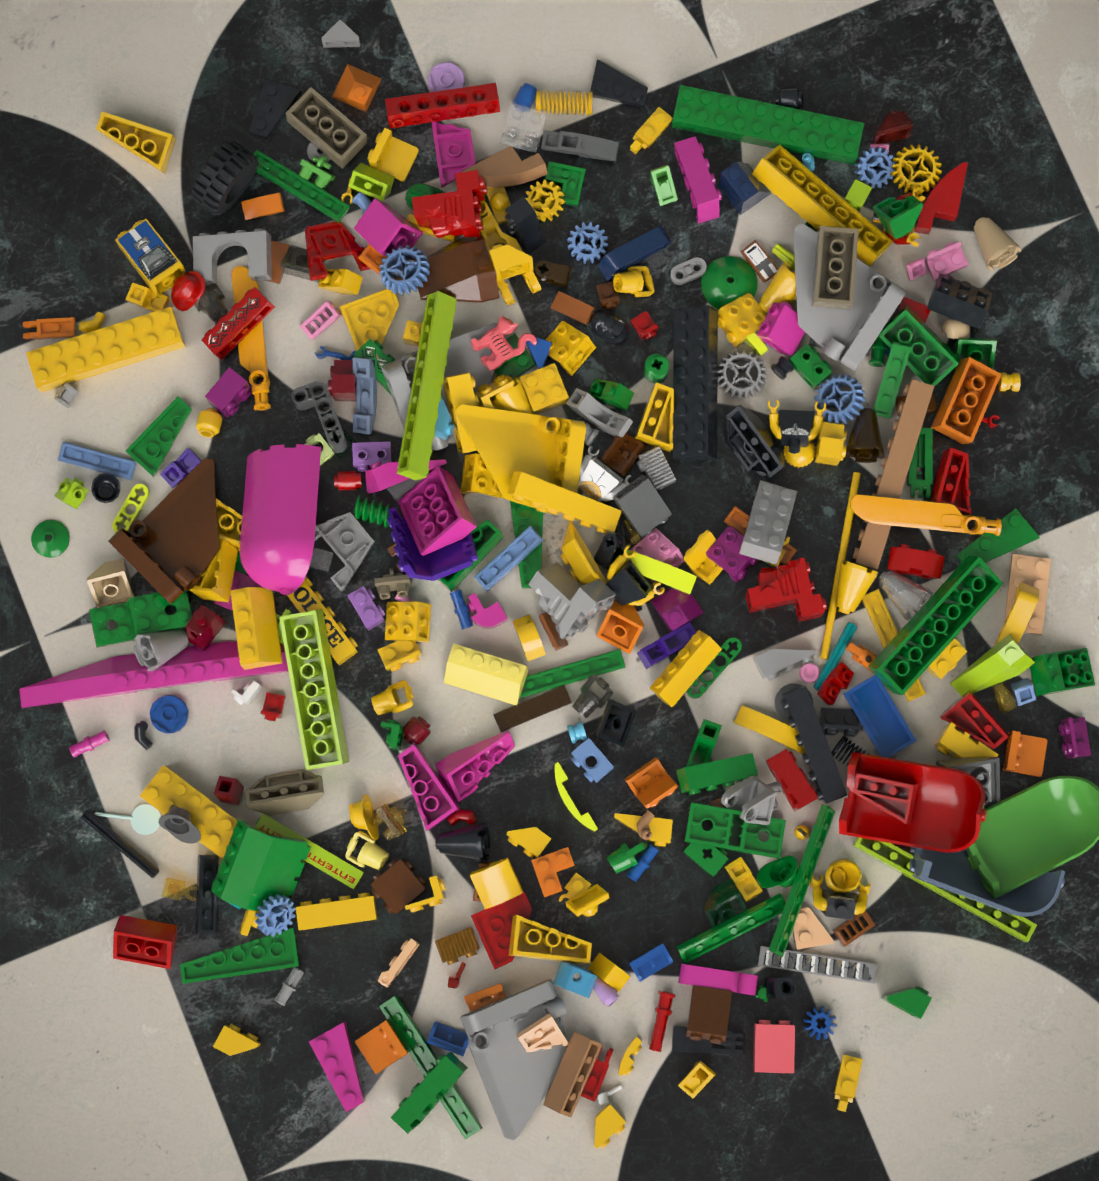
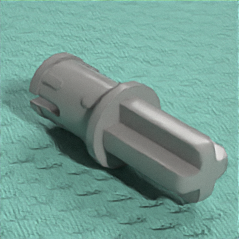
M294 967L287 980L282 982L283 986L274 1000L285 1006L292 992L296 991L295 987L304 972Z

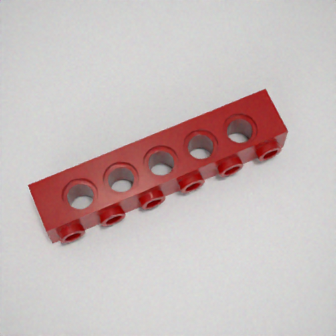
M496 83L385 99L389 128L500 112Z

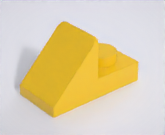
M698 1061L678 1086L690 1097L694 1098L716 1073L702 1061Z

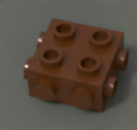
M394 859L387 865L388 870L383 874L381 872L376 874L372 878L374 882L370 884L373 887L371 892L377 899L381 897L385 901L383 906L390 914L394 912L395 915L426 890L424 885L427 884L420 875L416 877L412 872L414 869L407 860L403 862L402 859L399 861Z

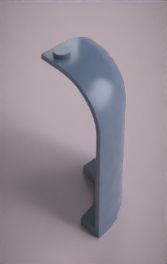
M911 847L910 852L914 853L913 859L910 860V870L914 872L912 875L914 878L1015 916L1028 917L1043 913L1054 904L1060 889L1065 883V871L1047 872L994 899L980 883L982 878L978 871L971 869L966 859L969 857L966 849L958 852H939Z

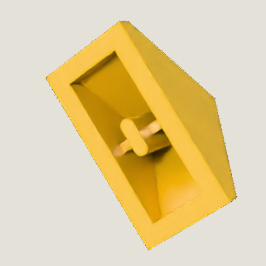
M601 953L596 956L588 967L590 971L618 992L631 977Z

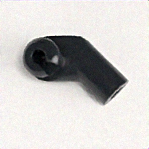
M140 721L134 726L135 740L145 750H148L153 745L145 736L148 724L145 721Z

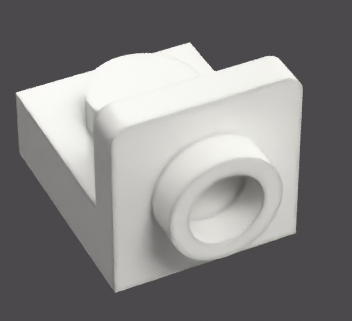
M253 681V683L249 682L245 686L243 695L234 689L231 692L235 695L233 699L239 704L245 703L249 705L263 687Z

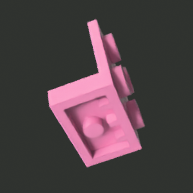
M657 528L631 549V551L635 550L636 553L676 568L685 561L680 550Z

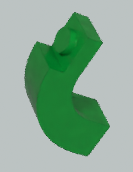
M703 719L686 767L709 762L722 725Z

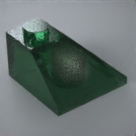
M731 879L713 888L704 907L712 928L747 910L738 889Z

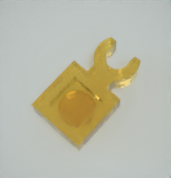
M166 877L162 897L181 901L182 895H184L187 899L194 901L196 898L191 897L189 892L192 889L197 890V887H185L186 881Z

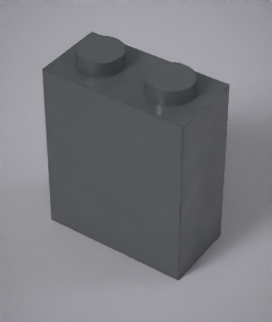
M644 475L638 477L612 497L634 531L641 537L652 533L653 528L665 523L669 519L668 517L672 515L650 480Z

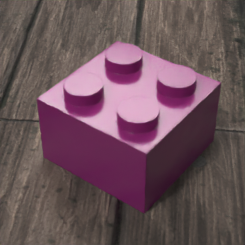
M229 367L205 397L210 405L228 418L238 411V405L242 400L246 401L249 398L252 389L244 378Z

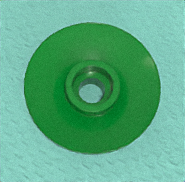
M46 520L39 523L31 536L34 550L39 555L47 558H54L64 553L70 541L67 528L56 520ZM52 535V539L47 541L46 536Z

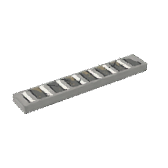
M760 946L758 966L875 984L877 964L785 950L783 957H780L770 952V947Z

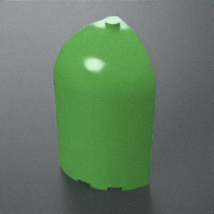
M1057 776L1040 781L984 809L987 810L986 821L982 822L979 836L975 843L966 849L969 855L966 859L973 871L977 870L982 880L980 883L996 899L1082 855L1099 840V787L1081 777Z

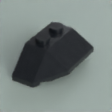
M738 405L725 416L726 443L748 472L771 478L785 467L780 445L758 416L741 405Z

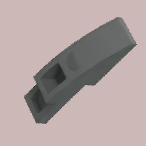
M544 130L541 149L544 151L574 154L585 158L615 162L619 148V142L573 132Z

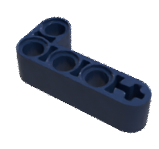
M662 226L656 227L606 254L597 267L606 281L611 282L615 274L622 273L625 269L663 250L672 241Z

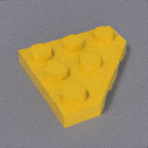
M385 289L340 306L356 351L369 339L373 342L377 340L382 345L399 307L396 294L391 290Z

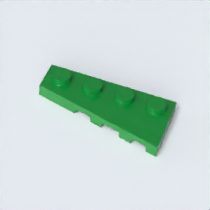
M177 396L126 449V452L154 477L190 416L192 409Z
M1015 508L1001 520L1002 527L999 536H995L994 533H984L956 557L962 563L968 555L978 556L987 563L1036 541L1040 537Z

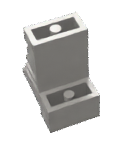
M559 563L538 570L528 584L535 593L540 595L538 605L548 615H551V620L557 624L555 627L561 639L569 636L573 637L578 632H584L589 626V620L601 610L609 609L613 604L612 599L616 595L600 579L582 586Z

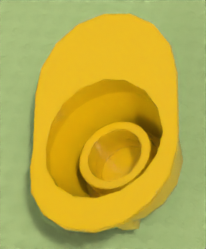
M364 794L362 800L349 805L350 820L354 827L367 830L370 836L377 840L379 830L373 812L372 801L368 794Z

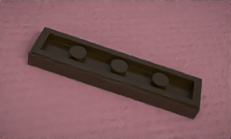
M565 685L493 715L500 732H504L567 706L572 702Z

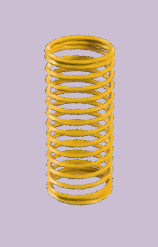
M536 90V114H542L543 109L544 114H546L547 105L548 114H550L552 105L553 115L555 114V107L557 115L559 114V109L561 115L564 109L565 115H567L569 102L570 115L572 113V105L574 115L576 114V107L578 115H580V109L582 115H584L585 107L586 115H592V91H589L588 104L586 91L584 93V102L582 91L580 92V99L578 91L576 92L575 99L574 91H572L571 106L570 91L567 94V104L566 91L563 92V102L561 90L559 91V100L557 90L555 91L554 102L553 91H551L549 106V91L547 90L545 104V91H542L541 102V92Z

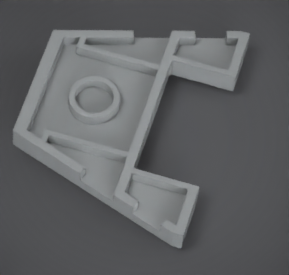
M350 512L315 526L314 541L322 536L345 564L341 570L330 578L341 592L345 590L375 543Z

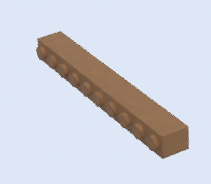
M913 379L910 384L906 383L903 392L906 398L904 402H900L898 413L901 414L899 420L894 421L892 431H895L893 439L889 438L886 449H889L887 457H883L881 467L884 469L882 475L878 474L875 485L878 486L876 493H872V496L900 499L934 389L933 385ZM864 520L867 524L865 530L861 529L858 538L861 544L859 548H855L852 558L856 559L854 564L878 570L891 525L874 524Z

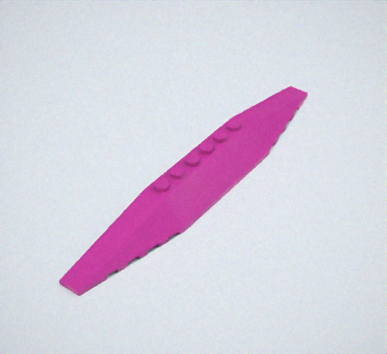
M231 641L211 643L205 651L196 646L186 647L154 671H147L146 669L148 668L145 665L141 666L135 654L115 656L20 688L21 708L203 682H217L289 672L284 645H280L283 663L247 670L240 665L237 642Z

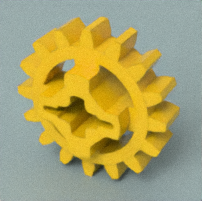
M544 180L543 184L537 181L536 187L530 186L531 192L526 191L528 198L525 199L534 209L538 220L540 218L545 222L546 218L552 221L553 215L559 216L558 210L563 211L560 205L565 203L561 199L565 195L563 192H559L561 188L558 185L555 186L554 182L548 183ZM536 209H542L544 212H538Z

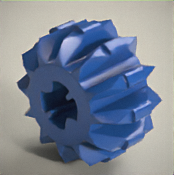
M824 1006L820 1007L819 1013L817 1008L813 1007L814 1014L809 1011L806 1012L811 1017L810 1020L803 1019V1022L810 1024L805 1026L804 1029H812L808 1034L810 1037L816 1032L817 1040L820 1039L821 1033L824 1039L828 1038L827 1031L832 1035L834 1034L830 1026L837 1027V1024L831 1023L832 1020L836 1019V1016L828 1017L832 1012L830 1009L824 1014ZM822 1017L824 1019L823 1024L825 1025L823 1027L819 1026V1028H817L816 1026L818 1023L816 1022V1019L821 1020Z

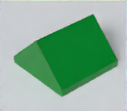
M958 338L954 344V353L960 359L971 357L993 369L997 339Z

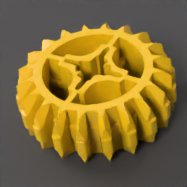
M920 144L917 145L916 149L913 145H910L909 150L904 147L902 152L898 151L897 157H894L892 160L896 163L892 165L895 171L891 175L896 177L893 182L900 183L899 189L905 187V193L908 190L913 192L916 188L929 192L930 187L934 188L936 186L935 182L940 180L939 175H941L942 171L939 169L941 163L937 162L939 157H933L934 150L928 153L927 146L923 150ZM912 157L918 158L916 161H905L906 159ZM923 161L929 165L930 171L923 165ZM919 164V167H918L919 170H918V171L915 173V175L913 176V173H914L913 170H914L915 167H917V165ZM902 168L909 174V179L904 176ZM917 178L927 179L923 182H914Z

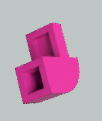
M475 593L468 596L470 600L467 603L472 613L477 612V614L471 617L477 626L492 629L508 621L498 602L484 609Z

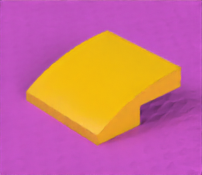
M508 858L492 862L489 867L473 871L470 874L485 909L501 904L523 893Z

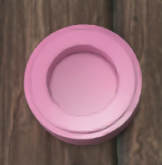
M812 663L804 664L799 671L800 678L806 683L814 682L819 676L818 667Z

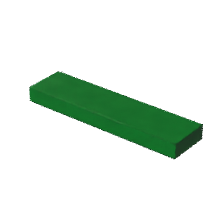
M896 341L892 343L873 408L877 416L891 418L912 346Z

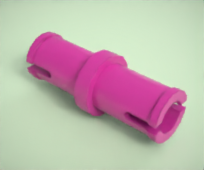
M103 730L91 737H85L83 741L75 745L69 746V750L75 758L84 752L95 750V747L109 742L110 739L107 732Z

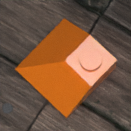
M347 64L332 98L367 112L382 79Z
M614 600L596 636L630 654L645 625L633 605L626 604L622 606Z

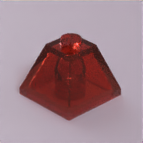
M905 111L888 113L877 129L871 144H887L908 138L913 124Z

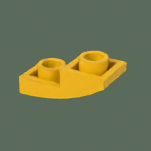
M637 1036L631 1041L623 1054L618 1070L620 1076L623 1074L627 1076L635 1068L633 1066L634 1061L629 1056L631 1054L635 1056L642 1048L640 1046L642 1041Z

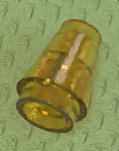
M1004 683L993 687L999 710L1006 713L1017 707L1016 699Z

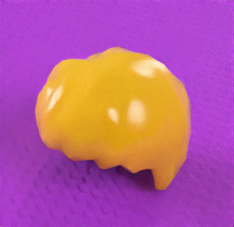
M847 858L832 862L825 873L827 886L832 891L840 893L855 890L859 886L862 877L858 865Z

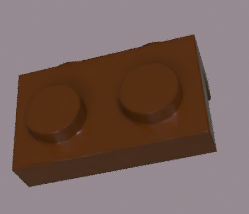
M627 432L623 438L616 435L613 443L603 453L601 461L608 468L625 477L645 448V445L628 435Z

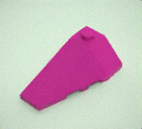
M430 460L429 470L446 464V460ZM379 461L370 465L371 469L365 471L368 494L384 490L410 478L397 474L399 462L382 464Z
M506 731L451 753L436 763L435 766L444 784L456 801L460 802L478 788L477 784L482 778H487L491 774L489 771L495 764H499L515 745L510 732Z

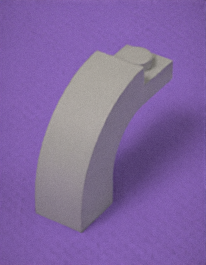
M577 388L566 403L585 420L612 436L617 435L623 438L633 423L630 418L611 411L595 400L588 392Z

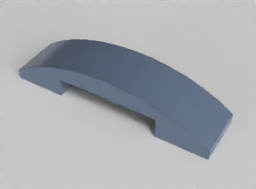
M353 357V375L357 377V413L353 414V433L370 435L372 434L377 406L375 369L372 359Z

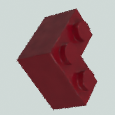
M334 360V366L330 367L332 380H328L330 396H333L334 401H357V377L353 375V360Z

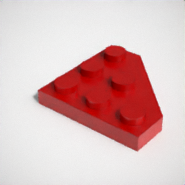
M525 892L501 904L471 915L494 970L513 962L514 956H509L513 916L519 915L529 919L532 911Z

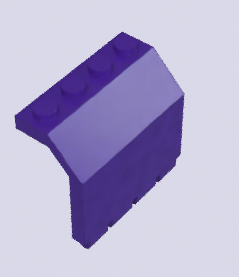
M395 507L388 509L389 518H387L390 528L393 529L391 537L394 543H396L394 547L396 555L400 558L398 565L402 572L405 571L409 578L435 581L472 566V562L478 560L471 532L457 542L422 556L405 518L400 516Z

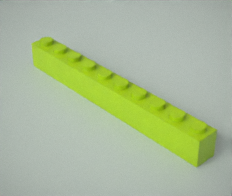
M440 291L427 295L397 474L415 481L426 478L429 472V461L432 454V443L435 436L441 389L444 383V372L447 365L453 318L456 312L457 299Z
M856 837L852 845L854 848L1023 942L1030 940L1037 924L1024 917L1003 912L914 878L912 876L914 872L910 870V860L913 859V855L891 843Z

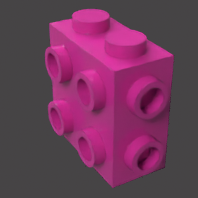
M773 302L756 336L780 354L793 356L806 332L799 327L798 314L792 310L790 304L786 302Z

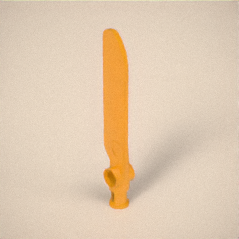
M237 266L232 270L234 304L238 303L248 290L254 287L260 290L257 281H253L249 277V270L247 268ZM262 320L238 344L240 364L250 372L249 381L252 386V394L255 395L254 410L259 411L271 408V405L268 403L270 380L268 378ZM258 378H264L261 384H256Z
M854 495L850 501V507L855 514L863 520L874 524L969 534L994 533L995 536L1000 535L1002 527L1001 519L988 520L980 516L962 515L952 504L868 495ZM970 520L975 521V526L972 529L967 527Z

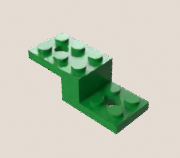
M186 590L172 604L157 592L128 598L126 603L89 609L96 648L134 641L135 637L142 633L184 628L192 618ZM168 605L174 606L176 613L168 615L165 612V607ZM114 620L117 623V628L109 630L106 623Z
M691 803L685 842L780 859L786 820L771 818L768 825L747 823L739 817L742 811ZM704 820L712 822L713 828L710 831H705L702 828ZM760 831H766L769 834V839L766 842L759 840L758 834Z

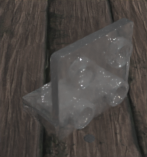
M511 103L504 132L500 138V144L536 153L539 148L547 113L542 110Z

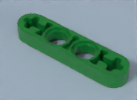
M729 638L720 647L726 652L730 647L728 643L733 644L736 642L738 650L735 651L733 649L729 653L732 656L730 659L727 654L720 651L717 656L725 658V665H716L714 658L704 670H710L713 673V679L706 681L701 673L698 678L707 686L704 688L702 685L699 688L700 694L695 693L694 695L689 687L687 694L690 698H700L738 655L742 648L739 639ZM695 680L691 686L696 687L699 681Z

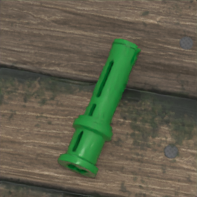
M879 336L871 346V360L868 361V364L873 367L885 366L884 356L888 347Z

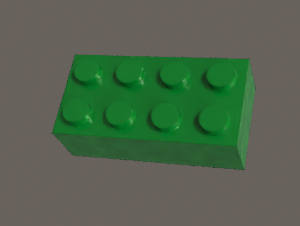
M908 305L893 317L878 335L890 348L893 341L912 346L906 365L926 384L937 385L959 364L960 358Z

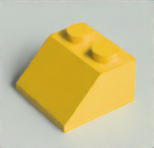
M503 244L492 247V250H489L497 282L533 270L532 256L509 245L503 246Z

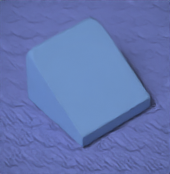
M1028 678L1010 684L1018 706L1036 700L1033 684Z

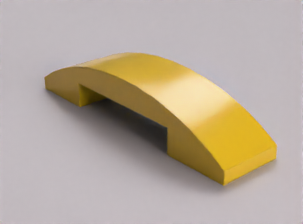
M741 705L734 720L735 724L761 734L800 754L804 753L802 746H798L794 736L797 733L795 728H791V726Z

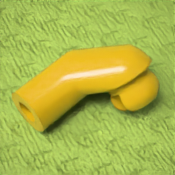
M97 312L93 320L81 321L78 325L79 330L83 333L98 330L105 315Z

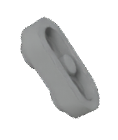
M696 257L673 267L670 274L671 281L676 285H683L703 276L707 268L706 262L702 258ZM699 266L700 270L695 271L693 267ZM680 273L683 275V278L678 279L676 275Z

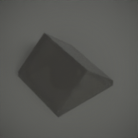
M291 245L280 265L283 273L310 280L307 249Z

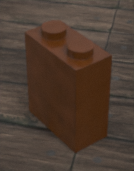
M693 985L686 1037L696 1041L706 1039L715 1044L725 1042L732 991Z

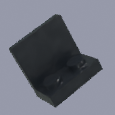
M821 707L820 724L824 735H836L838 732H841L845 736L855 737V735L863 731V727L859 726L860 722L852 709Z

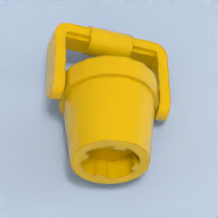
M646 266L629 267L627 272L617 273L613 278V286L616 292L635 294V297H649L654 293L652 277ZM645 280L648 291L641 292Z
M402 680L371 697L372 705L377 715L389 712L398 713L411 708L414 698L412 687L409 686L406 680ZM405 687L404 691L408 702L401 704L395 690Z

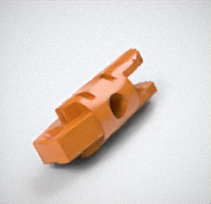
M849 642L845 649L853 654L851 658L872 672L868 666L877 655L862 644L858 647ZM866 656L870 658L869 662H866Z

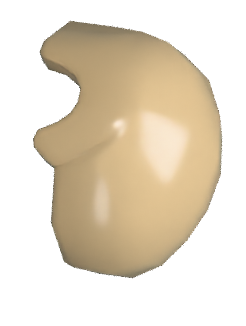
M952 318L942 323V335H944L945 331L948 338H970V325Z

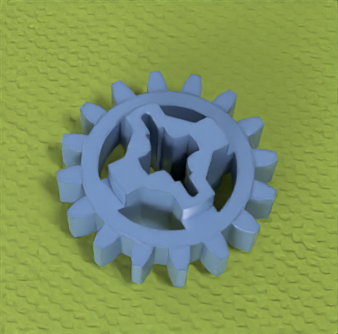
M869 147V152L863 150L864 156H858L857 158L860 162L855 163V166L858 167L855 173L860 174L857 179L872 188L875 185L881 188V183L887 185V179H893L890 174L895 171L892 165L896 163L890 161L893 155H887L888 150H882L880 147H876V149ZM870 166H871V167L877 166V167H880V169L877 168V169H874V170H873L872 168H870Z
M583 222L581 228L576 225V232L570 231L572 237L568 238V243H571L568 245V250H572L571 256L577 255L576 261L583 259L584 264H586L587 260L594 263V258L601 260L600 254L605 255L606 251L604 249L608 248V244L605 243L608 241V236H603L605 230L599 231V225H596L595 228L592 227V222L589 223V226H586ZM579 237L580 242L576 246L575 241ZM600 240L601 244L599 249H597L595 244ZM585 241H587V242H590V241H591V245H590V246H589V244H585V245H584V243H585Z
M276 894L275 898L269 896V901L263 900L264 905L258 906L260 912L255 913V916L258 917L255 923L258 925L257 928L268 936L270 934L274 937L276 933L281 935L283 929L287 931L288 924H293L291 918H294L296 915L292 912L296 908L293 906L294 903L285 895L280 896Z

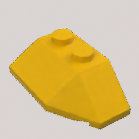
M569 522L560 557L565 565L569 564L572 569L570 575L578 580L581 585L589 584L598 579L606 584V579L573 522Z

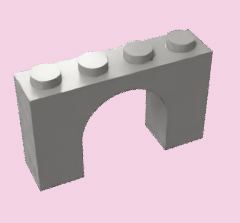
M254 229V232L237 230L235 233L230 234L228 232H218L217 235L201 233L199 236H193V271L203 276L205 285L217 284L218 258L225 249L231 246H241L247 250L249 277L253 281L272 280L271 235L265 229Z

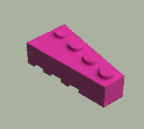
M696 136L675 142V155L682 175H686L684 176L687 191H690L693 209L697 208L696 219L698 224L719 218V200H722L720 190L715 189L714 184H716L713 173H709L710 165L708 159L703 157L704 149L702 143H698Z
M417 744L412 745L398 755L426 831L431 830L461 808Z

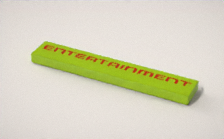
M264 813L255 826V829L270 835L305 840L311 846L305 861L352 889L356 887L364 873Z

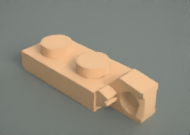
M412 938L410 941L406 940L400 948L402 952L398 957L395 956L389 963L390 969L381 973L378 982L388 988L420 945L419 942Z

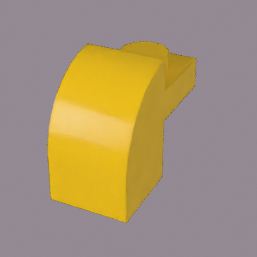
M530 614L513 620L514 628L527 660L530 661L546 655Z

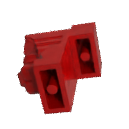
M478 170L455 173L457 191L412 197L414 217L419 227L431 228L433 234L438 239L448 235L459 236L463 234L464 237L481 238V231H484L483 220L480 218V213H482L481 202L485 201V194H488L484 177L480 176Z
M804 558L789 561L786 565H778L775 568H761L757 577L758 586L748 589L745 593L749 613L794 603L798 622L821 617L825 609H827L825 598H821V594L813 595L815 588L813 581H809V573H811L809 562H805Z

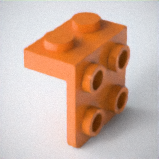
M656 757L624 779L645 808L656 806L659 800L673 794L678 787Z

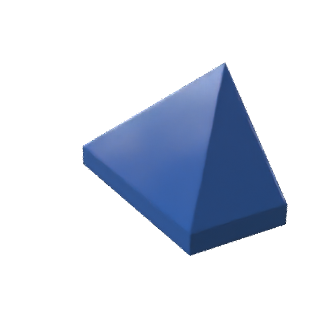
M536 337V345L532 344L529 340L526 341V345L537 368L541 369L545 367L552 343Z

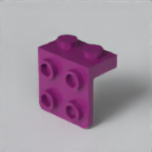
M727 527L708 549L706 555L725 570L731 580L737 583L739 579L743 580L749 567L756 565L759 559L739 554L744 536L734 528Z

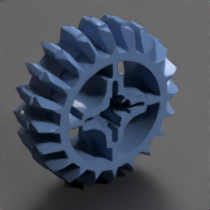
M399 245L398 250L392 248L393 253H386L387 259H382L383 264L379 265L381 270L379 276L383 285L394 294L399 292L402 296L405 291L409 295L411 290L417 292L418 286L423 287L422 282H428L426 277L430 275L428 258L415 246L410 248V246L406 245L403 249ZM393 278L403 279V281L394 280Z
M841 373L837 378L833 374L832 380L826 378L827 383H820L822 388L816 389L819 395L814 396V399L818 401L817 408L819 410L824 408V403H826L827 407L831 406L832 408L837 407L839 409V412H833L827 408L822 413L824 420L828 419L829 423L835 421L836 424H840L842 420L844 424H847L848 418L854 421L853 415H860L858 409H864L861 403L866 402L865 398L862 397L865 395V391L856 378H852L848 374L844 376ZM840 387H850L852 391H842Z

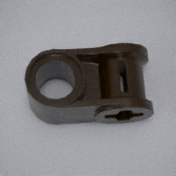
M542 260L536 264L534 274L539 281L559 287H567L572 268L564 264ZM542 268H545L544 274L540 273Z

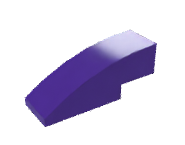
M689 622L637 652V655L647 670L683 649L691 640V637L696 634V631Z

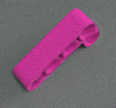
M681 964L678 983L755 996L758 976Z

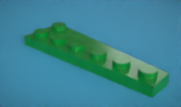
M510 501L515 539L529 526H532L542 538L543 512ZM542 543L518 564L522 589H532L528 584L536 572L542 568Z
M290 928L287 931H282L281 935L278 933L274 937L269 935L180 964L182 984L298 967L299 959L295 929Z

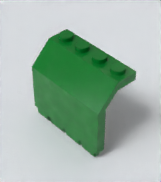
M238 819L211 891L224 901L253 911H260L258 906L264 905L263 900L269 901V896L275 898L276 894L280 896L285 895L291 900L292 898L288 895H293L298 883L295 877H300L305 862L301 860L307 859L311 846L305 840L267 834L253 828L245 820Z

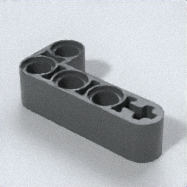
M315 381L296 388L291 394L295 407L302 411L315 407L331 449L335 453L345 451L347 441L325 384L321 381ZM319 390H322V391H323V392H322L321 394H319V395H316V394H315V393H316L317 391H319ZM300 397H305L303 401H297ZM323 407H329L328 410L321 411ZM335 423L333 427H327L328 424ZM334 436H338L339 443L335 442Z

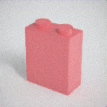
M759 1020V1023H754L753 1071L794 1073L795 1025H790V1021L779 1020L778 1024H771V1020Z

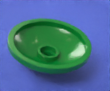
M724 256L712 261L707 266L706 272L701 279L703 296L711 306L718 310L747 293L755 297L758 286L754 269L745 260L734 256ZM732 278L734 282L728 283L727 279Z

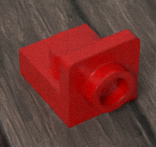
M647 311L630 320L641 340L646 338L650 340L657 335L656 332H658L659 327L653 322Z
M266 692L263 710L260 712L261 715L265 716V720L276 721V718L281 719L286 696Z

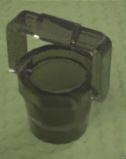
M215 283L206 286L198 304L197 302L194 303V307L198 312L202 310L214 322H218L221 317L228 313L222 300L225 299V296Z
M591 675L581 687V693L572 707L582 716L588 718L598 707L602 708L613 695V690L603 678ZM594 681L603 690L607 691L602 698H599L589 689Z

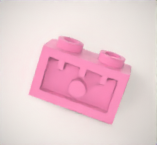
M953 241L945 245V248L940 251L934 249L928 253L925 264L933 281L937 280L939 273L949 275L969 265L961 249V242L955 243Z

